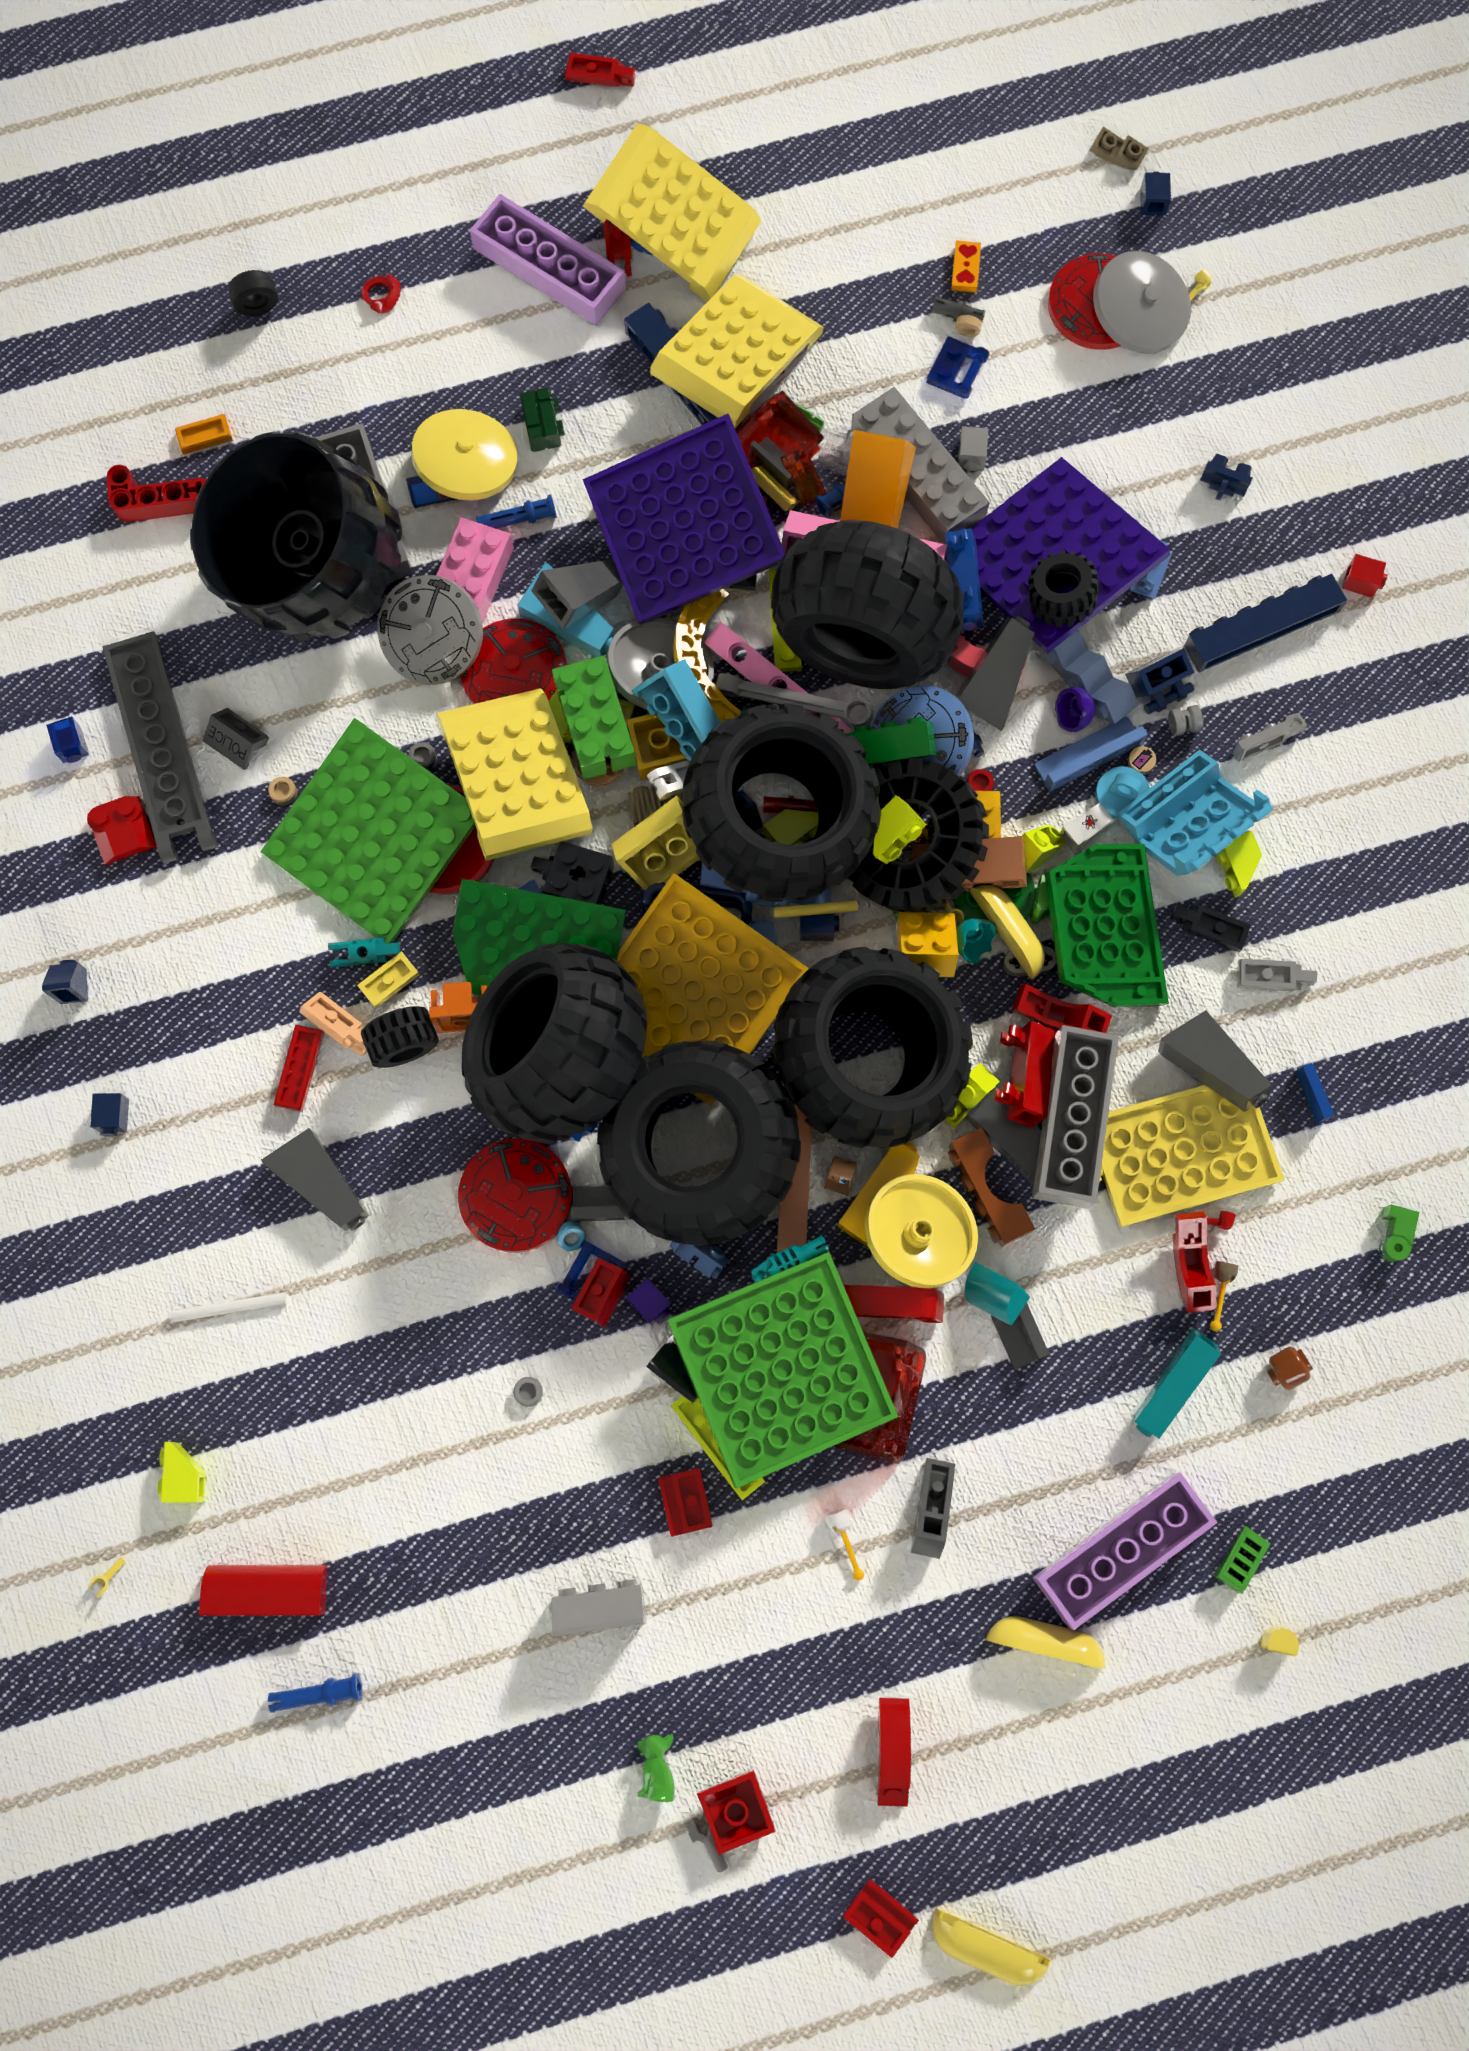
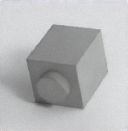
M962 426L958 451V464L961 468H965L968 471L984 470L987 458L988 428Z

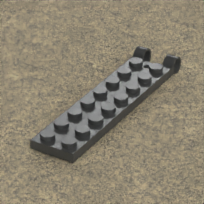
M155 631L102 646L156 840L157 850L162 862L166 864L178 860L177 851L171 838L196 831L199 844L204 852L217 848V841L210 825L157 634ZM183 820L184 824L178 826V822Z

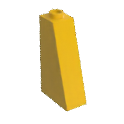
M907 1142L890 1148L837 1225L838 1228L868 1249L870 1248L865 1235L867 1208L875 1194L889 1181L900 1176L915 1174L920 1155L916 1153L918 1149L914 1145Z

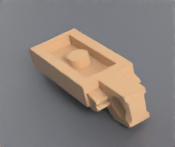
M322 992L317 993L301 1006L300 1013L346 1048L351 1047L354 1052L362 1057L367 1053L360 1034L362 1023Z

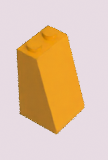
M854 430L840 521H869L898 529L916 447L905 439Z

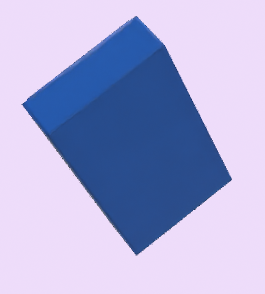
M1314 1064L1303 1065L1295 1072L1316 1124L1334 1116V1113Z

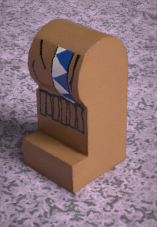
M835 1155L824 1189L848 1196L857 1170V1162L848 1161Z

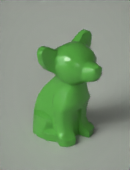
M669 1734L664 1738L659 1735H650L644 1741L638 1742V1750L642 1752L646 1760L642 1769L643 1787L641 1791L637 1792V1797L657 1802L674 1801L675 1788L673 1776L663 1758L665 1752L673 1743V1735Z

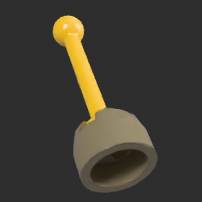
M1221 1261L1215 1262L1214 1275L1221 1284L1214 1321L1210 1323V1328L1214 1332H1218L1222 1328L1220 1317L1226 1284L1235 1280L1239 1265Z

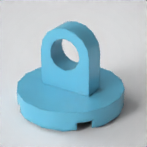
M1125 766L1115 767L1105 772L1098 781L1095 798L1098 804L1101 803L1113 819L1120 820L1117 813L1150 787L1143 774L1134 768Z

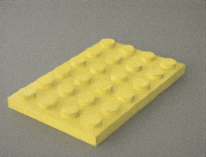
M1206 1085L1109 1111L1102 1169L1103 1178L1120 1228L1277 1184L1285 1180L1260 1107L1255 1108L1253 1106L1244 1112Z

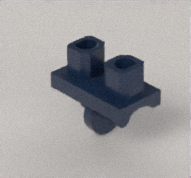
M1216 454L1211 462L1208 461L1200 481L1210 484V489L1218 491L1216 500L1220 501L1223 494L1231 497L1237 494L1244 497L1253 477H1250L1252 469L1250 465L1238 463L1234 471L1226 468L1229 460L1226 456Z

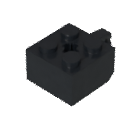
M564 841L559 842L555 856H550L549 860L534 856L530 866L533 872L543 875L542 880L545 881L542 890L543 894L600 905L615 867L613 856ZM578 876H583V878H579L578 881H574V878H578Z

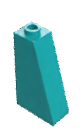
M1192 1328L1135 1413L1134 1422L1137 1423V1430L1149 1438L1154 1435L1160 1439L1221 1355L1218 1344L1195 1328Z

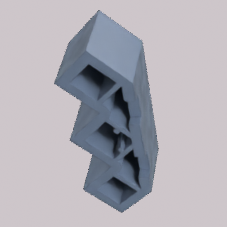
M1079 629L1048 654L1042 649V657L1045 662L1062 677L1069 687H1080L1091 695L1095 704V715L1100 720L1116 724L1139 705L1130 683L1113 677L1105 657L1087 649Z

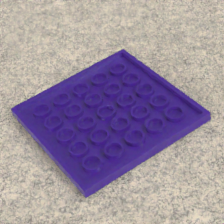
M729 413L582 479L640 625L779 565L782 557L785 555Z
M1060 457L972 527L977 547L980 592L1007 617L1015 619L1018 615L1029 622L1031 625L1028 629L1034 632L1032 640L1047 654L1170 556V549L1063 457ZM946 550L945 556H944V560H946V561H947V550ZM1059 551H1065V554H1070L1073 551L1077 552L1078 557L1081 555L1086 556L1087 562L1091 561L1094 564V569L1097 570L1099 598L1097 607L1093 608V613L1090 617L1085 616V621L1081 623L1076 621L1074 626L1068 627V624H1063L1062 627H1056V623H1052L1051 626L1045 624V619L1040 621L1036 613H1033L1030 604L1028 578L1031 575V569L1033 566H1038V561L1041 558L1046 560L1048 554L1058 555ZM1061 585L1051 591L1055 593H1068L1074 590L1075 587Z

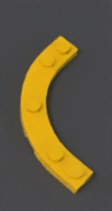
M723 589L684 607L678 619L673 640L675 663L686 659L720 722L739 716L741 711L724 697L714 682L710 683L705 672L707 668L703 658L701 638L706 623L729 595Z

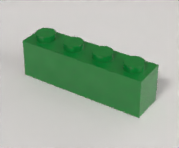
M924 717L907 719L908 724L898 726L897 721L880 723L881 728L872 730L870 725L854 727V732L845 733L847 737L854 735L864 747L867 754L865 760L868 765L937 755L933 722H924Z

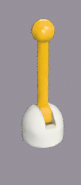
M842 1508L825 1515V1518L831 1530L841 1534L854 1570L853 1578L861 1581L864 1578V1572L859 1569L846 1533L850 1525V1515L847 1508Z

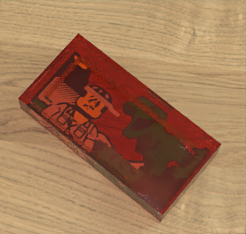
M805 445L780 457L785 469L792 475L791 483L802 506L814 501L819 495L824 496L827 494Z

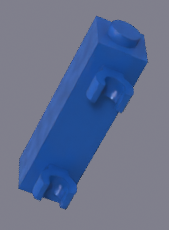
M964 528L959 531H948L945 533L948 567L956 575L963 594L962 630L971 631L984 625L976 540L972 528Z

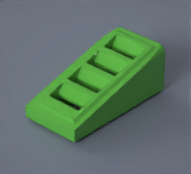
M1244 1526L1213 1576L1235 1592L1243 1594L1271 1543L1247 1526ZM1246 1537L1260 1546L1257 1551L1244 1542ZM1240 1548L1253 1556L1251 1561L1239 1553ZM1235 1558L1247 1565L1245 1570L1233 1563ZM1229 1568L1241 1575L1239 1580L1227 1573Z

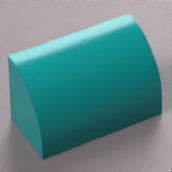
M975 1262L967 1276L965 1297L968 1303L1012 1326L1030 1299V1296L1019 1284Z

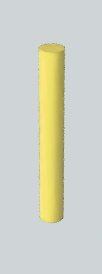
M857 900L773 907L774 918L858 911Z

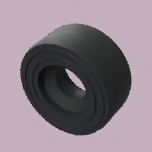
M261 270L245 271L232 278L228 285L232 305L236 312L241 315L258 316L271 311L278 302V293L274 280L267 272Z

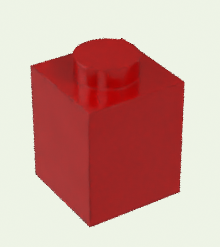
M1355 554L1347 567L1341 589L1372 598L1378 589H1383L1388 574H1385L1384 571L1387 563Z

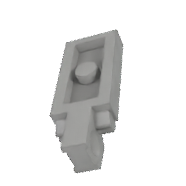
M1300 713L1288 715L1282 723L1277 725L1276 723H1271L1259 733L1254 735L1249 733L1242 736L1237 741L1233 756L1236 761L1240 762L1284 743L1287 738L1305 731L1307 724Z
M1238 960L1237 988L1294 991L1301 990L1302 986H1314L1317 982V971L1302 970V965L1296 964L1295 961Z

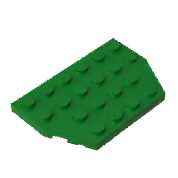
M1095 844L1045 874L1060 982L1114 1008L1165 1006L1169 1004L1145 844Z
M462 879L452 934L466 981L472 985V994L482 996L481 986H489L494 978L513 960L545 944L565 942L591 946L617 961L627 910Z

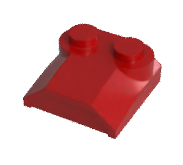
M124 796L92 808L87 814V823L93 831L106 866L143 851L157 848L154 833L140 796Z
M754 1769L739 1773L731 1779L697 1793L718 1855L776 1832Z

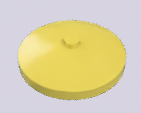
M453 409L432 415L418 427L412 442V462L419 477L438 493L459 500H479L499 493L510 483L516 471L517 448L507 429L495 419L477 411Z
M921 1174L897 1177L885 1184L875 1194L866 1211L865 1235L872 1255L889 1275L904 1284L918 1288L941 1287L958 1278L972 1263L978 1244V1231L974 1215L964 1198L950 1185L937 1178Z

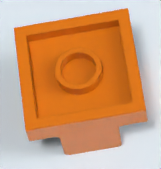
M471 983L443 984L442 1006L437 990H431L429 1015L437 1032L466 1031L470 1017L478 1003V998L472 997ZM487 985L481 986L482 995L487 989Z

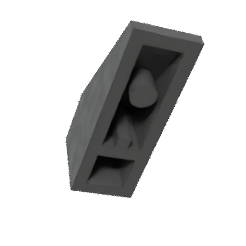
M931 1458L926 1459L911 1546V1553L937 1559H940L947 1538L955 1463Z

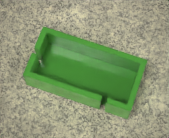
M605 655L552 669L555 688L583 780L607 774L605 757L610 756L612 772L636 766L635 751Z

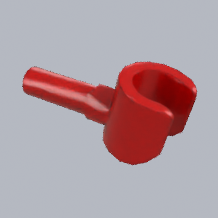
M1220 1211L1219 1219L1207 1218V1225L1229 1230L1234 1225L1236 1215L1232 1212Z

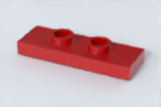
M295 1024L273 1104L275 1107L303 1113L324 1036L323 1030Z

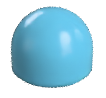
M576 1221L564 1222L557 1232L559 1246L567 1251L581 1248L586 1241L583 1226ZM570 1232L579 1234V1238L575 1243L566 1242L564 1236Z

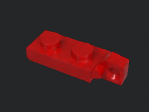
M570 53L565 71V79L611 87H620V85L634 86L636 73L635 68L625 67L624 64L619 63L618 59Z

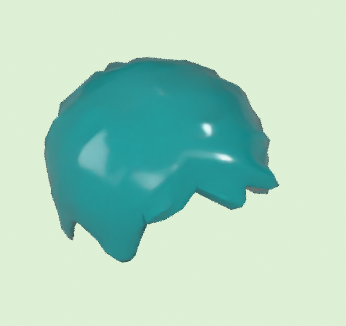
M972 918L965 920L956 929L958 953L968 963H978L981 954L992 951L991 942L994 936H996L995 929L997 926L986 919Z

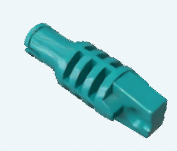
M820 1235L818 1238L800 1247L792 1245L768 1257L767 1260L750 1271L754 1282L756 1283L830 1252L828 1245H823L816 1249V1247L826 1243L825 1239Z

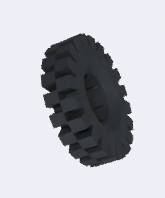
M909 758L908 764L901 760L887 763L888 771L886 772L880 768L875 769L880 787V794L878 795L880 809L882 810L897 795L907 802L912 809L917 808L923 813L927 810L933 819L931 821L932 825H934L933 840L930 842L927 851L919 858L915 857V860L909 862H902L897 858L888 864H885L873 855V840L866 857L847 879L853 882L852 886L861 895L891 911L904 912L906 910L908 912L926 913L925 907L936 910L947 905L945 898L948 896L956 899L965 891L961 884L966 879L973 882L980 870L974 867L977 860L984 862L988 850L982 844L983 839H989V825L983 821V817L987 816L983 803L976 798L978 794L974 789L942 764L930 761L928 764L923 759Z

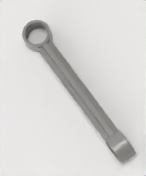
M724 673L718 675L716 687L724 696L731 698L745 697L773 704L778 703L779 705L784 703L804 706L803 709L806 711L844 718L853 728L870 725L874 716L870 704L863 698H853L848 702L748 682L737 676ZM857 705H864L868 709L867 717L859 722L851 720L849 717L851 709Z

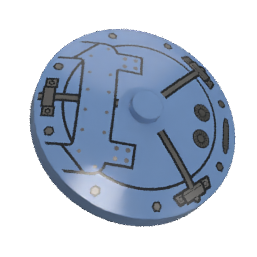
M930 685L907 687L891 696L876 714L871 730L881 728L880 723L897 721L898 726L908 724L907 719L924 717V722H933L937 755L916 759H923L928 764L930 761L942 764L960 777L970 760L974 744L973 724L968 711L961 701L950 692ZM905 759V760H901V761L904 762L905 764H908V760H909V759ZM890 762L873 764L875 769L880 768L886 772L888 771L887 763Z

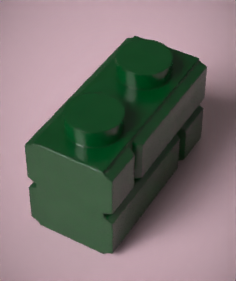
M549 388L538 389L535 392L533 390L522 392L520 399L531 451L536 452L545 450V448L560 447V436H565L562 420L556 419V413H560L558 398H552L551 389Z

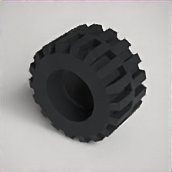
M1059 551L1058 555L1051 553L1047 555L1048 558L1046 560L1041 558L1038 561V566H1033L1031 569V575L1028 578L1029 597L1033 613H1036L1040 621L1045 619V624L1051 626L1052 623H1056V627H1062L1063 624H1068V627L1074 626L1076 621L1079 623L1085 621V616L1090 617L1093 613V608L1097 607L1099 598L1097 570L1094 569V564L1091 561L1087 562L1086 556L1081 555L1078 557L1077 552L1073 551L1070 554H1065V551ZM1061 585L1075 587L1074 590L1068 593H1055L1051 591Z
M420 1006L404 1007L387 1012L369 1022L360 1033L372 1066L379 1068L395 1067L414 1061L429 1053L439 1043V1038L426 1007Z

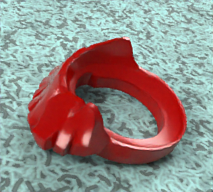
M387 274L386 277L376 276L364 284L362 297L372 310L384 314L392 310L399 300L401 284L392 274ZM376 285H384L389 290L388 295L379 300L370 299L368 294L371 288Z

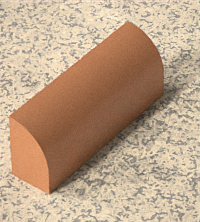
M1023 837L983 839L982 844L988 848L984 862L977 860L974 866L980 871L973 882L966 879L961 884L965 891H970L971 888L984 884L996 886L1000 889L1027 887L1026 855ZM930 843L912 844V861L915 860V857L919 858L929 848Z

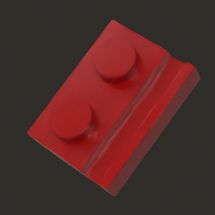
M700 1468L658 1478L671 1537L713 1527Z
M870 1877L842 1915L844 1919L891 1958L895 1956L910 1935L913 1927L919 1922V1919Z

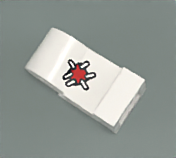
M1099 803L1085 814L1083 813L1075 820L1065 824L1060 832L1062 838L1067 842L1066 845L1073 853H1076L1106 830L1114 822V819L1104 806Z

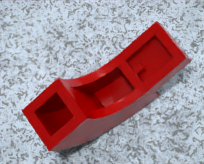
M1028 984L1020 985L1012 1011L1030 1019V1021L1041 1023L1043 1026L1054 1030L1055 1033L1062 1025L1106 1033L1112 1018L1111 1014L1091 1004L1065 1002Z
M1204 1211L1175 1214V1233L1172 1234L1173 1254L1178 1285L1187 1313L1216 1310L1217 1285L1211 1273L1207 1251V1215Z
M879 1698L877 1805L908 1807L911 1785V1719L909 1698Z

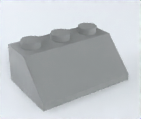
M635 1579L617 1581L618 1587L606 1589V1585L603 1583L589 1585L588 1592L576 1593V1588L558 1590L559 1596L551 1598L553 1637L644 1624L647 1621L642 1584L636 1585Z

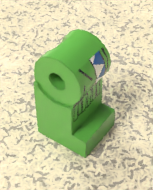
M1392 1204L1383 1207L1381 1218L1389 1220L1386 1237L1379 1245V1253L1384 1260L1396 1262L1409 1256L1420 1212Z

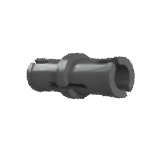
M936 296L932 308V313L953 318L954 322L961 315H971L983 322L986 310L964 305L963 301L954 302Z

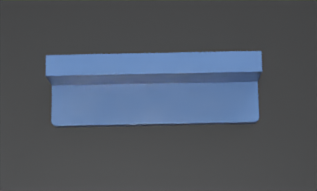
M1124 717L1116 724L1112 723L1036 762L1034 767L1048 791L1051 792L1139 747L1144 743L1148 734L1143 726L1135 729L1129 718Z

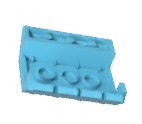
M1198 750L1118 812L1117 815L1136 843L1145 844L1147 854L1176 876H1181L1198 870L1212 859L1213 855H1217L1231 844L1233 839L1240 837L1254 826L1255 822H1259L1273 811V807L1269 802V797L1259 790L1253 792V800L1221 778L1219 763L1201 750Z

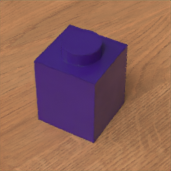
M648 1278L626 1297L627 1301L650 1325H653L655 1322L661 1324L671 1314L668 1310L672 1306L671 1302Z

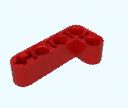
M117 464L112 466L107 472L108 501L117 517L124 522L194 514L197 496L206 479L194 478L138 486L130 470L124 465Z
M843 1285L856 1317L914 1319L926 1323H943L944 1293L938 1289Z

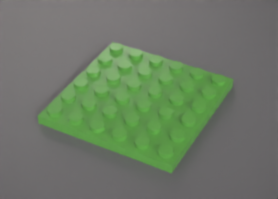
M354 718L260 852L374 937H384L385 944L394 943L476 826L466 797Z
M830 1252L666 1320L736 1489L898 1417Z

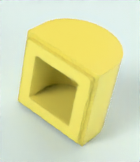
M1271 1627L1263 1633L1260 1647L1265 1650L1296 1657V1655L1298 1656L1299 1641L1292 1631Z

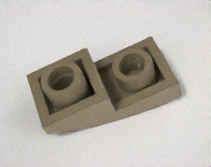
M1103 126L1089 151L1115 165L1137 170L1149 148L1130 135H1127L1125 140H1123Z

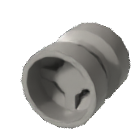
M1198 705L1188 706L1186 710L1174 709L1169 711L1168 722L1174 737L1184 735L1187 731L1195 733L1203 730V717Z

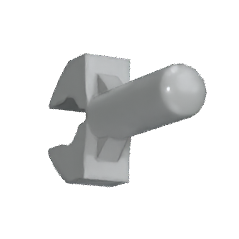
M703 1812L702 1815H703L705 1821L707 1822L706 1816H705V1814H704V1812ZM692 1818L689 1828V1836L692 1842L700 1841L704 1843L716 1871L719 1873L724 1872L728 1865L723 1854L718 1855L709 1825L706 1835L698 1830L694 1818Z

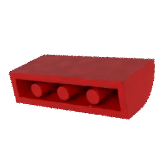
M208 1565L204 1571L201 1583L199 1615H323L326 1608L327 1565Z

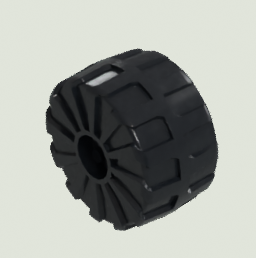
M267 432L255 436L254 439L228 452L218 462V465L212 471L205 484L202 485L195 502L192 528L190 529V545L199 569L198 575L206 588L224 600L227 607L246 620L263 629L298 641L309 642L310 637L325 635L335 639L348 634L349 626L359 619L370 618L383 604L381 595L387 584L393 583L396 580L401 564V555L397 553V542L402 537L400 517L398 511L388 503L389 499L385 488L344 453L303 433L297 432L292 435Z

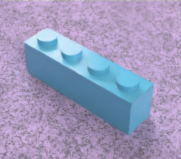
M686 659L664 668L631 690L636 697L641 696L647 703L646 709L652 717L657 715L666 726L663 729L666 734L679 742L681 745L680 751L689 762L696 749L707 738L708 733L721 723Z

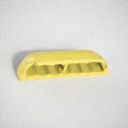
M988 884L971 888L970 894L989 921L997 926L996 931L1031 980H1034L1042 970L1045 961L1044 948L1036 934L1002 889Z
M1009 1616L991 1627L986 1637L987 1641L1105 1669V1657L1101 1646L1092 1636L1079 1630H1071L1066 1627L1020 1616Z
M937 1907L935 1909L932 1919L933 1936L937 1945L948 1956L1016 1986L1034 1984L1047 1972L1051 1963L1050 1958Z

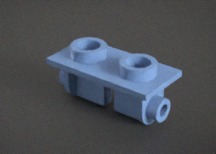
M1170 552L1168 558L1130 588V591L1155 599L1172 553Z
M673 1241L669 1245L673 1249L672 1252L687 1263L691 1262L694 1255L699 1259L693 1267L709 1279L711 1277L717 1279L722 1272V1268L730 1261L725 1257V1253L714 1245H689Z

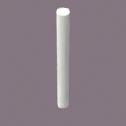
M284 1292L170 1311V1319L173 1323L287 1304V1295Z

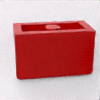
M598 1257L571 1310L605 1327L631 1276L623 1269Z

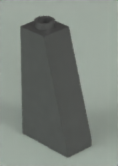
M612 559L543 570L531 592L562 629H566L616 598L623 583Z
M1018 615L1015 619L1011 617L1006 618L955 696L966 709L1000 731L1005 727L1034 636V632L1028 629L1031 624Z
M1206 1010L1161 1038L1158 1049L1161 1056L1244 1112L1253 1106L1255 1108L1261 1107L1269 1099L1268 1094L1272 1086L1271 1083Z
M1007 1074L990 1093L967 1113L965 1119L975 1129L982 1127L990 1144L1034 1186L1041 1130L1038 1124L1029 1128L1007 1119L1008 1104L999 1103L994 1100L995 1089L1002 1090L1004 1082H1011V1077Z
M310 1128L261 1159L267 1168L344 1231L348 1229L353 1231L365 1223L364 1218L369 1216V1213L316 1133Z

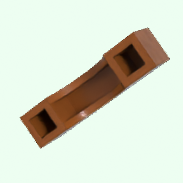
M982 1127L952 1141L949 1145L950 1151L947 1152L949 1159L954 1167L959 1166L963 1174L961 1181L967 1192L972 1191L977 1200L974 1202V1206L981 1218L985 1216L990 1227L987 1228V1231L994 1243L998 1242L1002 1248L1032 1233L1035 1227L1023 1204H1012L999 1200L991 1193L986 1184L985 1168L995 1151Z

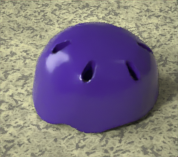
M1070 687L1058 694L1054 707L1058 725L1068 732H1078L1091 723L1095 715V704L1091 695L1086 690L1080 687Z

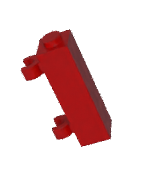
M1034 1021L1028 1022L1021 1029L1015 1025H1010L1008 1033L1001 1032L1000 1043L1006 1046H1014L1011 1082H1004L1002 1090L996 1088L994 1093L995 1101L1008 1104L1007 1119L1029 1128L1034 1127L1047 1118L1055 1034L1054 1030Z

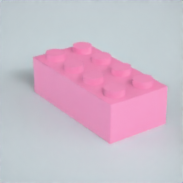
M461 517L436 575L456 582L469 593L478 607L482 624L514 549L511 533Z

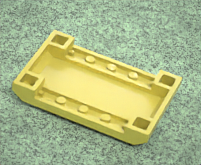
M639 123L636 124L583 205L586 210L603 223L608 219L690 283L688 288L706 302L715 295L761 223L753 207L652 127Z
M734 274L659 351L651 365L650 374L718 418L729 413L736 428L750 413L751 405L804 348L809 349L822 335L824 327L741 274Z
M541 688L436 713V719L444 742H447L477 828V837L486 861L592 834V824L586 802L549 701Z

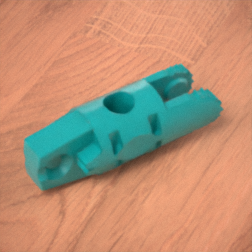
M384 937L361 941L328 943V950L338 951L348 948L349 959L343 960L341 958L330 961L331 968L387 962L386 955L399 954L401 952L400 943L385 944ZM364 947L367 949L366 956L362 954V949Z

